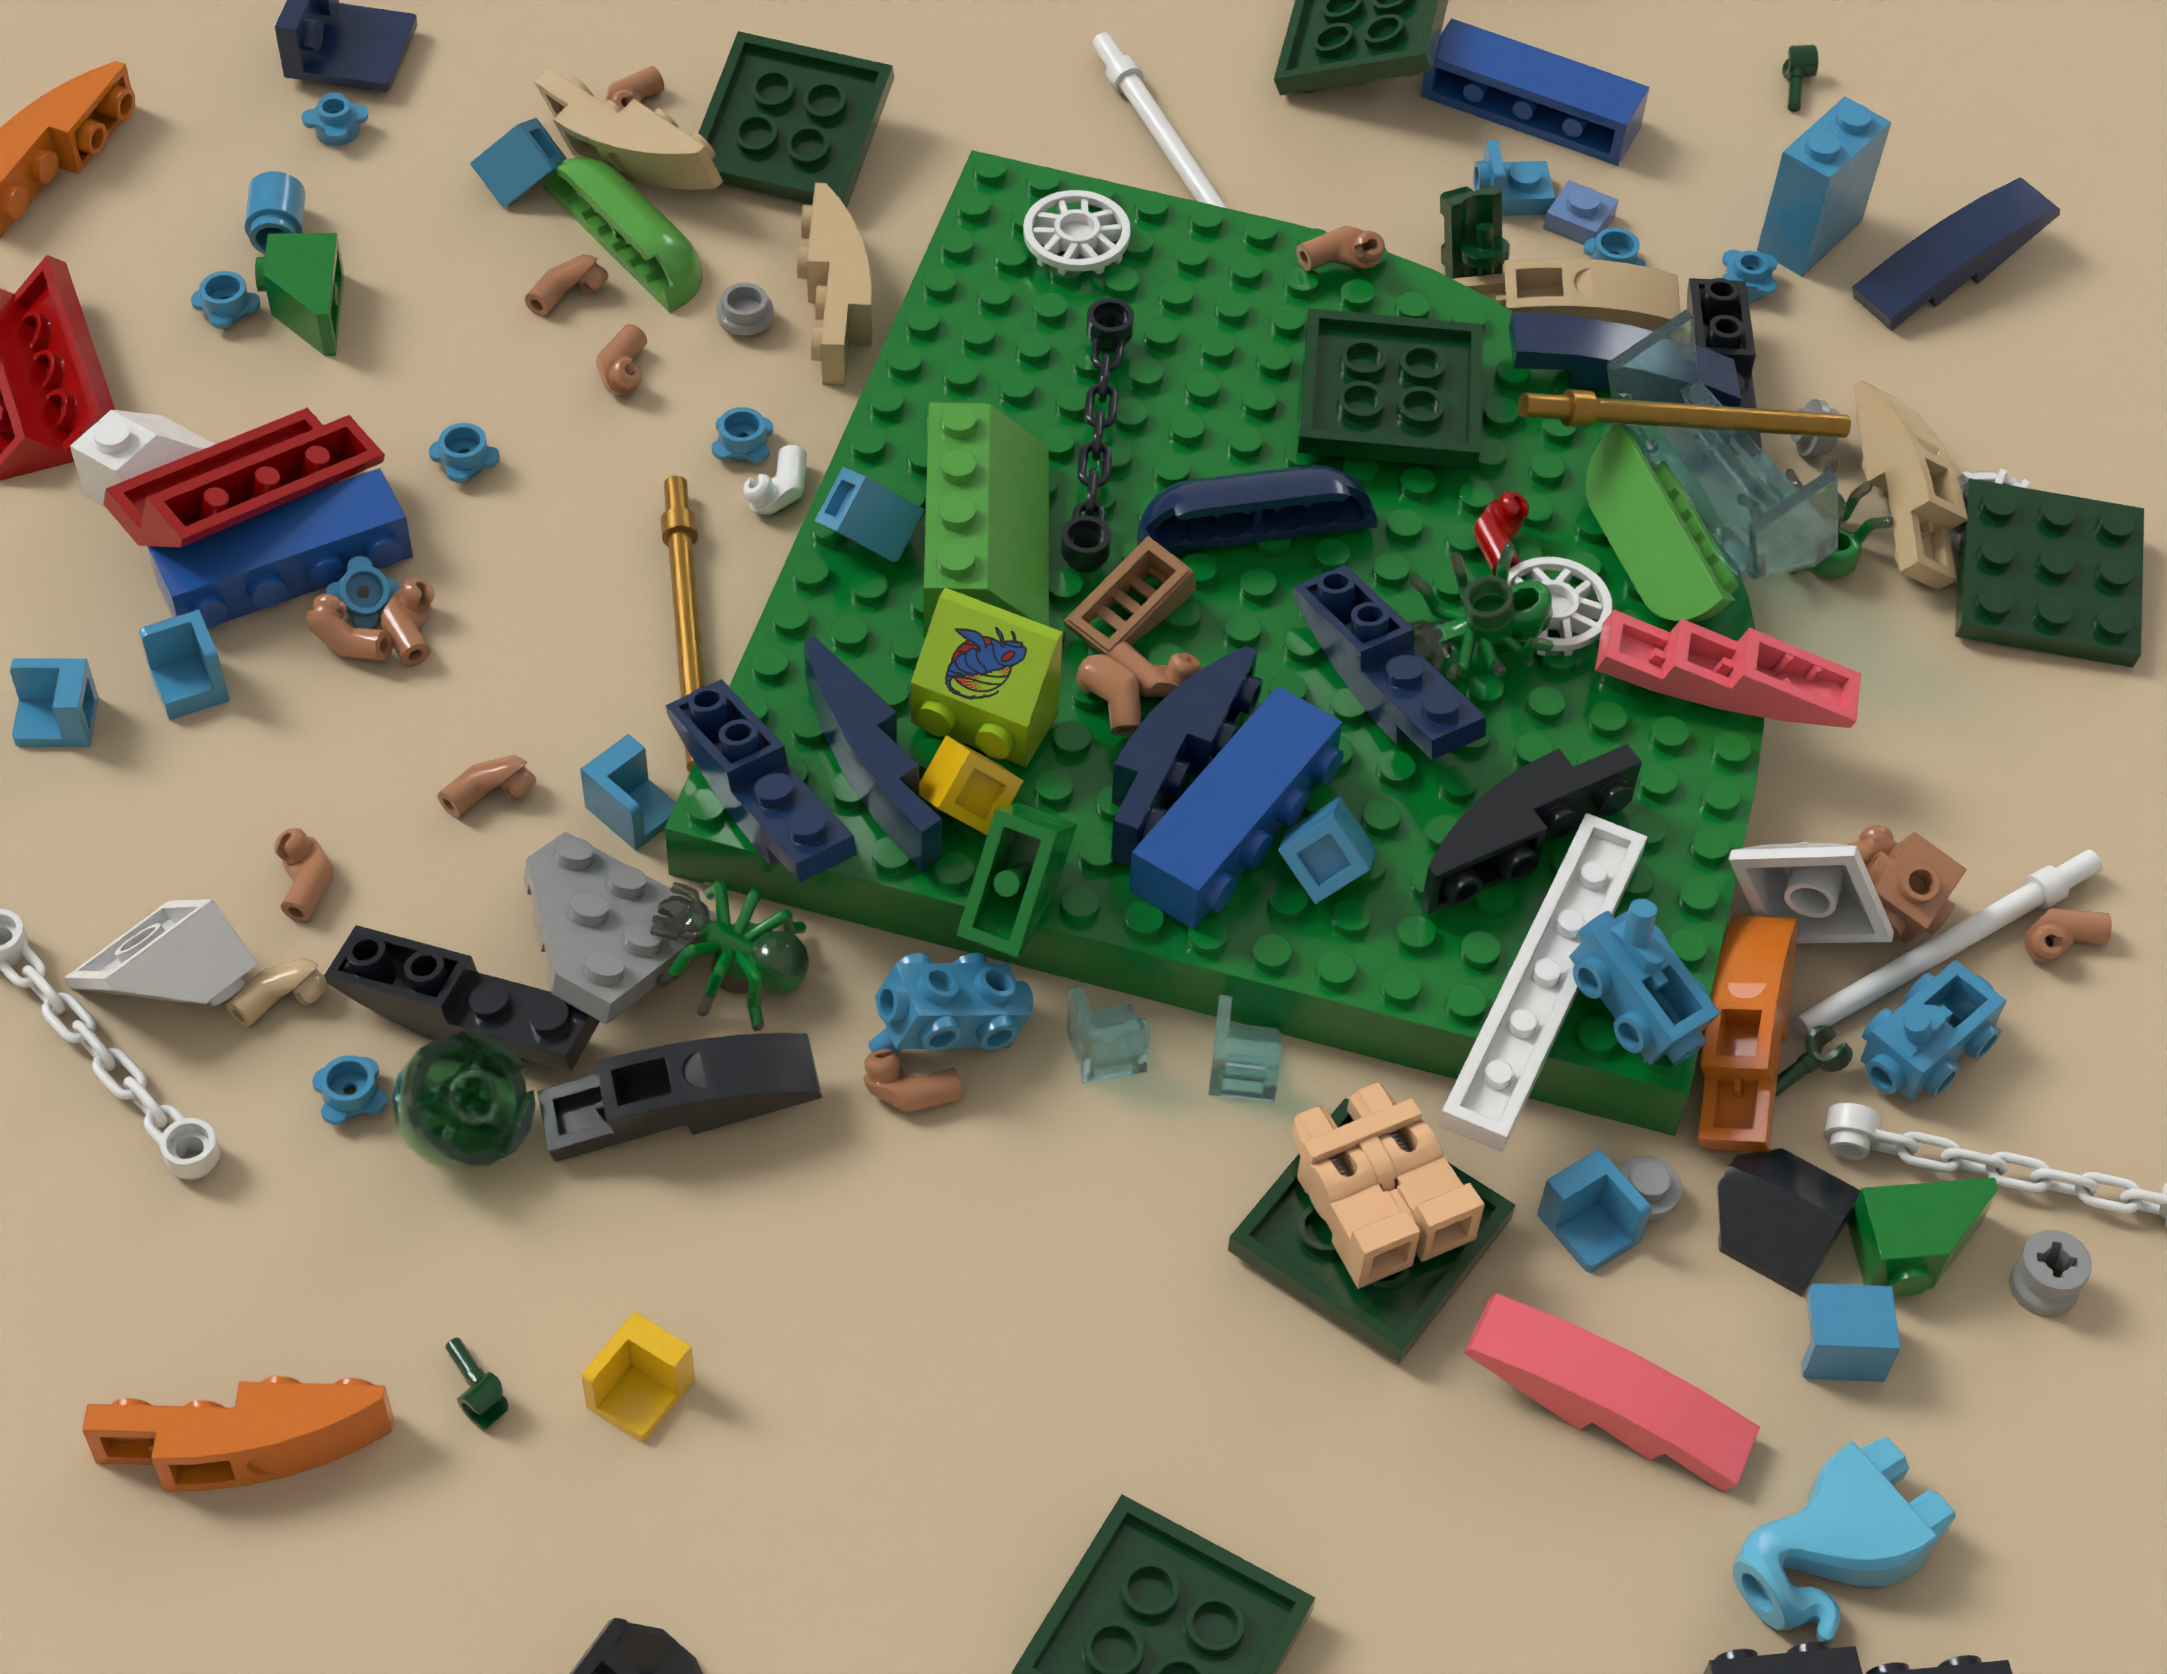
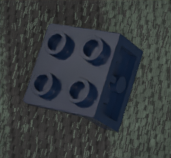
M287 0L275 25L284 77L387 92L391 89L418 26L417 17L413 13L339 3V0Z

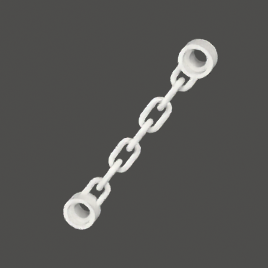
M0 909V943L7 942L0 945V970L17 987H31L44 1002L42 1005V1015L50 1026L65 1041L81 1043L94 1057L92 1062L94 1074L114 1096L124 1100L132 1099L146 1115L144 1118V1128L160 1146L165 1165L170 1173L186 1180H198L207 1176L216 1166L220 1157L219 1145L211 1125L202 1119L185 1118L173 1106L158 1105L145 1090L147 1078L136 1063L121 1049H107L94 1034L96 1022L93 1016L74 996L64 992L56 993L44 979L45 965L28 946V937L20 917L10 910ZM23 956L32 965L23 967L22 973L24 978L20 977L12 968ZM63 1003L68 1004L82 1020L73 1022L72 1028L74 1033H71L54 1015H62L65 1012ZM114 1058L119 1060L133 1076H128L124 1079L125 1089H122L105 1071L115 1069ZM166 1115H168L174 1122L161 1133L157 1127L164 1128L167 1126ZM189 1152H202L193 1158L182 1159Z
M1838 1103L1830 1106L1828 1109L1824 1137L1829 1142L1830 1152L1838 1157L1861 1160L1869 1156L1870 1150L1897 1155L1906 1164L1928 1170L1950 1173L1959 1169L1995 1178L1996 1183L2003 1187L2030 1193H2041L2046 1190L2078 1196L2084 1204L2091 1207L2118 1213L2130 1214L2139 1210L2161 1215L2166 1219L2165 1226L2167 1228V1182L2163 1184L2161 1194L2140 1189L2131 1180L2103 1173L2087 1172L2077 1175L2050 1169L2044 1161L2019 1154L1997 1152L1989 1155L1962 1149L1956 1142L1948 1138L1910 1131L1900 1135L1880 1130L1882 1116L1876 1110L1864 1105ZM1879 1140H1881V1141H1886V1142H1890V1143H1894V1144H1889V1143H1885V1142H1880ZM1917 1142L1946 1148L1941 1153L1942 1162L1913 1156L1919 1148ZM2006 1162L2035 1168L2036 1170L2030 1174L2031 1182L2002 1176L2008 1171V1164ZM2053 1180H2058V1181H2062V1182H2067V1183H2071V1184H2075V1185H2070V1184H2066V1183H2061V1182H2057V1181H2053ZM2097 1183L2126 1189L2120 1195L2122 1203L2093 1197L2092 1195L2098 1191Z

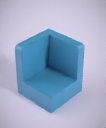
M534 118L517 124L470 162V165L500 205L508 206L539 181L546 179V177L555 172L558 167L557 163L567 158L539 120Z
M842 467L814 521L892 562H897L925 509L870 478Z
M199 609L144 626L139 630L150 674L169 720L230 701L218 653Z
M74 658L13 659L10 674L19 699L12 732L15 745L18 747H90L99 697L88 660Z
M627 734L580 769L585 808L635 851L665 829L676 802L648 779L646 749L631 735Z
M1339 796L1290 827L1285 832L1278 851L1310 898L1317 904L1371 869L1376 849Z
M1599 1148L1546 1181L1537 1216L1586 1272L1591 1273L1641 1242L1651 1213V1206Z
M1811 1284L1806 1296L1812 1340L1801 1363L1803 1377L1806 1379L1885 1382L1900 1351L1892 1286Z

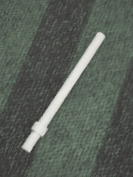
M1108 32L1098 34L1093 39L1092 46L1106 66V77L1118 93L1126 95L1194 199L1198 202L1227 208L1143 84V73L1134 59L1122 53Z
M2088 849L2056 868L2047 865L2023 880L2021 888L1796 1015L1792 1019L1794 1030L1802 1039L1806 1040L1807 1034L1814 1027L1821 1025L1830 1027L2030 911L2036 908L2039 910L2049 909L2066 899L2070 888L2102 870L2100 857L2093 850Z

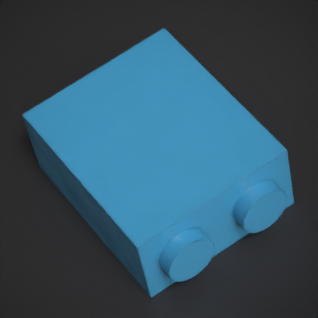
M1844 96L1782 153L1757 251L1772 255L1779 264L1803 277L1862 222L1891 121Z

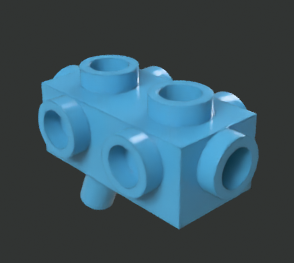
M1636 899L1631 902L1629 910L1622 915L1614 918L1610 911H1605L1577 932L1576 935L1582 943L1569 956L1575 964L1573 977L1576 985L1584 995L1592 999L1600 998L1614 1016V1033L1623 1048L1631 1053L1640 1052L1649 1065L1666 1055L1673 1065H1677L1706 1044L1707 1040L1701 1032L1720 1012L1710 1000L1704 986L1691 975L1669 946L1663 932L1654 925L1657 914L1656 905L1646 899Z
M925 953L907 955L894 965L874 996L878 1014L885 1022L886 1028L869 1041V1048L871 1052L889 1049L896 1054L902 1049L941 1051L957 1048H983L985 1050L1009 1048L1031 1016L1033 1009L1032 990L1026 982L1016 981L1009 963H988L986 956L981 953L964 955L953 963H932L930 956Z
M1954 960L1937 976L1932 975L1930 972L1925 973L1909 989L1902 1006L1895 1012H1892L1889 1008L1883 1009L1865 1028L1862 1038L1867 1041L1860 1061L1866 1065L1865 1071L1868 1079L1879 1091L1885 1094H1894L1898 1091L1910 1102L1924 1090L1933 1097L1938 1096L1960 1070V1066L1956 1064L1958 1060L1966 1053L1973 1059L1979 1060L1996 1043L2002 1032L1996 1026V1023L2007 1000L1995 992L1988 981L1978 975H1974L1957 960Z

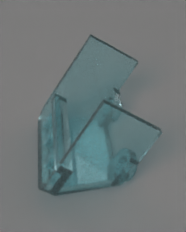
M1684 310L1607 363L1611 399L1723 406L1698 379L1694 317L1687 310ZM1610 423L1611 429H1612L1617 423ZM1625 424L1638 434L1636 442L1654 467H1657L1664 460L1671 468L1706 528L1720 544L1718 546L1732 572L1737 576L1746 573L1753 579H1760L1814 567L1838 551V477L1831 469H1828L1798 490L1747 432Z

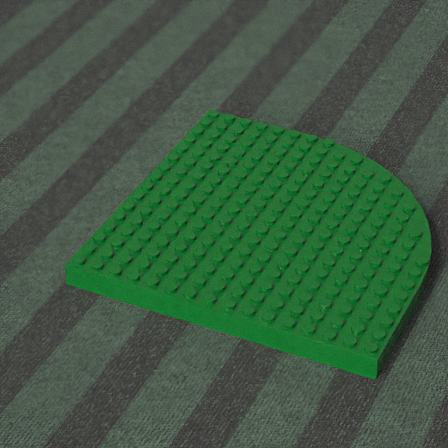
M971 150L729 685L733 692L785 746L788 766L854 835L857 855L799 883L781 862L773 866L767 863L734 822L694 762L665 826L669 875L707 885H712L715 881H724L727 885V890L748 895L749 891L755 888L760 890L761 899L968 953H981L991 959L1457 1079L1581 823L1561 838L1554 840L1546 838L1538 867L1525 878L1512 883L1504 881L1481 891L1473 900L1459 907L1449 905L1427 915L1421 907L1428 866L1441 842L1456 822L1480 797L1503 779L1530 762L1557 749L1562 751L1574 767L1628 744L1642 761L1632 801L1616 814L1611 816L1599 815L1596 817L1648 837L1643 854L1613 917L1616 918L1627 912L1631 902L1636 899H1646L1653 902L1657 907L1654 925L1663 932L1669 946L1691 975L1704 986L1710 998L1736 881V875L1729 862L1731 850L1743 848L1757 784L1764 718L1720 710L1664 695L1595 671L1600 642L1598 639L1585 647L1573 650L1570 656H1564L1563 651H1546L1545 655H1538L1536 650L1529 661L1520 659L1503 644L1493 645L1501 666L1503 665L1502 674L1497 678L1490 675L1481 644L1476 641L1468 678L1464 682L1457 681L1454 675L1451 674L1452 664H1459L1462 644L1458 642L1438 643L1442 638L1443 632L1432 627L1449 621L1436 618L1431 614L1420 591L1423 587H1432L1440 604L1448 609L1465 613V606L1461 600L1455 577L1458 572H1467L1473 596L1481 591L1495 589L1496 576L1492 574L1474 538L1473 528L1486 507L1493 500H1499V497L1507 491L1519 493L1526 499L1529 505L1528 516L1521 521L1522 526L1511 540V544L1521 562L1538 557H1559L1575 561L1592 570L1605 583L1611 595L1612 611H1619L1667 632H1671L1678 623L1659 617L1644 604L1591 511L1587 500L1586 475L1591 457L1603 437L1617 423L1594 422L1589 428L1564 426L1561 420L1521 417L1518 412V401L1522 393L1563 395L1566 390H1583L1594 392L1597 398H1625L1615 388L1569 387L1567 370L1514 369L1509 335L1511 310L1431 268L1389 253L1386 248L1379 263L1371 268L1358 269L1330 262L1307 272L1299 264L1296 247L1301 243L1328 233L1322 229L1308 228L1265 216ZM1068 190L1094 192L1111 199L1124 210L1130 222V241L1122 255V261L1118 264L1113 262L1105 266L1104 272L1100 274L1093 270L1068 271L1063 276L1058 274V268L1048 264L1041 267L1037 264V257L1032 254L1024 241L1023 225L1029 209L1045 196ZM1066 203L1068 210H1081V203ZM1088 204V212L1090 213L1103 211L1100 207ZM1056 206L1045 211L1046 213L1058 214ZM1061 251L1057 255L1063 257L1066 251ZM1104 298H1115L1131 306L1134 312L1133 336L1124 346L1121 366L1116 370L1110 371L1109 385L1116 389L1119 397L1117 418L1113 425L1104 429L1102 440L1112 450L1111 475L1109 481L1104 486L1097 488L1096 502L1101 504L1106 512L1105 523L1111 530V546L1107 561L1097 570L1085 573L1074 570L1064 560L1061 554L1062 529L1072 519L1075 506L1086 501L1087 487L1079 481L1077 470L1081 448L1086 443L1093 441L1094 428L1088 425L1084 418L1086 394L1090 387L1099 384L1100 370L1092 365L1090 358L1092 341L1088 338L1086 332L1087 312L1094 302ZM1308 308L1483 324L1481 433L1477 469L1297 453ZM1101 350L1099 355L1100 361L1102 360V354L1104 353V351ZM1109 352L1111 354V362L1114 360L1115 352ZM1098 393L1095 395L1094 418L1098 409L1104 410L1105 419L1108 417L1109 394H1107L1105 403L1098 401ZM929 402L991 404L1049 446V627L1063 632L1059 713L1027 767L1006 759L992 758L980 749L962 743L998 763L1024 781L1011 804L1020 803L1077 824L1058 887L1022 955L1018 958L956 935L987 835L939 810L919 795V798L942 818V858L921 872L881 829L847 781L822 733L805 682L804 641L815 636L897 712V745L919 764L920 782L945 738L935 736L922 727L911 723V680L926 638L924 637V559ZM1625 424L1638 434L1636 442L1654 467H1657L1664 460L1671 468L1738 582L1739 588L1731 594L1735 601L1726 610L1712 618L1693 623L1738 642L1749 628L1756 629L1749 597L1724 533L1696 483L1656 430L1648 425ZM1090 451L1086 475L1089 477L1090 469L1096 468L1099 478L1102 473L1103 453L1101 452L1099 461H1093L1091 457L1092 451ZM1308 465L1333 467L1353 477L1365 489L1377 516V528L1171 553L1194 571L1197 590L1177 610L1131 646L1153 665H1168L1169 659L1173 654L1185 652L1197 658L1202 669L1219 658L1245 646L1256 649L1258 653L1255 677L1263 679V685L1252 714L1272 691L1279 686L1342 721L1338 748L1344 753L1342 763L1333 779L1327 785L1318 783L1309 793L1306 807L1295 824L1340 796L1375 846L1376 852L1372 866L1368 872L1315 904L1278 851L1285 832L1290 828L1283 824L1273 836L1271 848L1262 863L1256 869L1247 867L1237 878L1235 890L1225 907L1218 913L1210 910L1199 925L1192 929L1129 892L1131 866L1111 859L1113 820L1121 807L1111 803L1114 763L1132 735L1118 736L1110 732L1108 701L1091 691L1087 695L1079 688L1076 680L1079 665L1088 656L1100 653L1065 627L1064 620L1137 547V530L1143 512L1153 498L1167 487L1181 481ZM842 467L870 478L925 509L897 562H892L814 521ZM1347 565L1414 628V649L1486 716V736L1433 760L1411 739L1396 744L1368 714L1322 650L1293 597V586L1327 571ZM1542 570L1551 580H1555L1561 573L1560 571ZM1527 575L1521 577L1524 581L1530 580ZM1148 576L1143 580L1155 590L1162 585L1152 576ZM1573 576L1568 584L1575 589L1584 581ZM1134 589L1127 593L1129 597L1141 606L1147 601ZM1595 591L1586 598L1600 603ZM1116 602L1109 607L1110 610L1124 621H1127L1132 616ZM1098 616L1090 622L1093 627L1107 638H1110L1116 632L1113 627ZM1548 629L1547 637L1560 638V634L1557 630ZM1572 632V637L1580 635L1578 633ZM1140 695L1142 722L1164 698L1143 697ZM1241 713L1236 724H1239L1241 728L1251 715ZM1190 776L1186 790L1195 781L1196 777ZM1171 797L1165 809L1169 810L1178 799ZM1579 989L1528 1098L1675 1136L1690 1093L1699 1050L1677 1065H1673L1667 1055L1649 1065L1640 1052L1631 1053L1619 1043L1614 1033L1615 1018L1600 998H1589Z

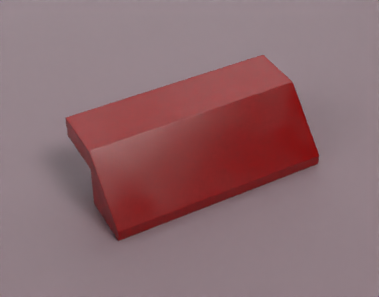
M49 255L43 258L15 293L0 288L1 481L74 462L70 445L110 410H115L67 264Z
M307 407L105 489L103 505L138 546L183 547L381 464L384 461L385 454L350 415L323 425Z

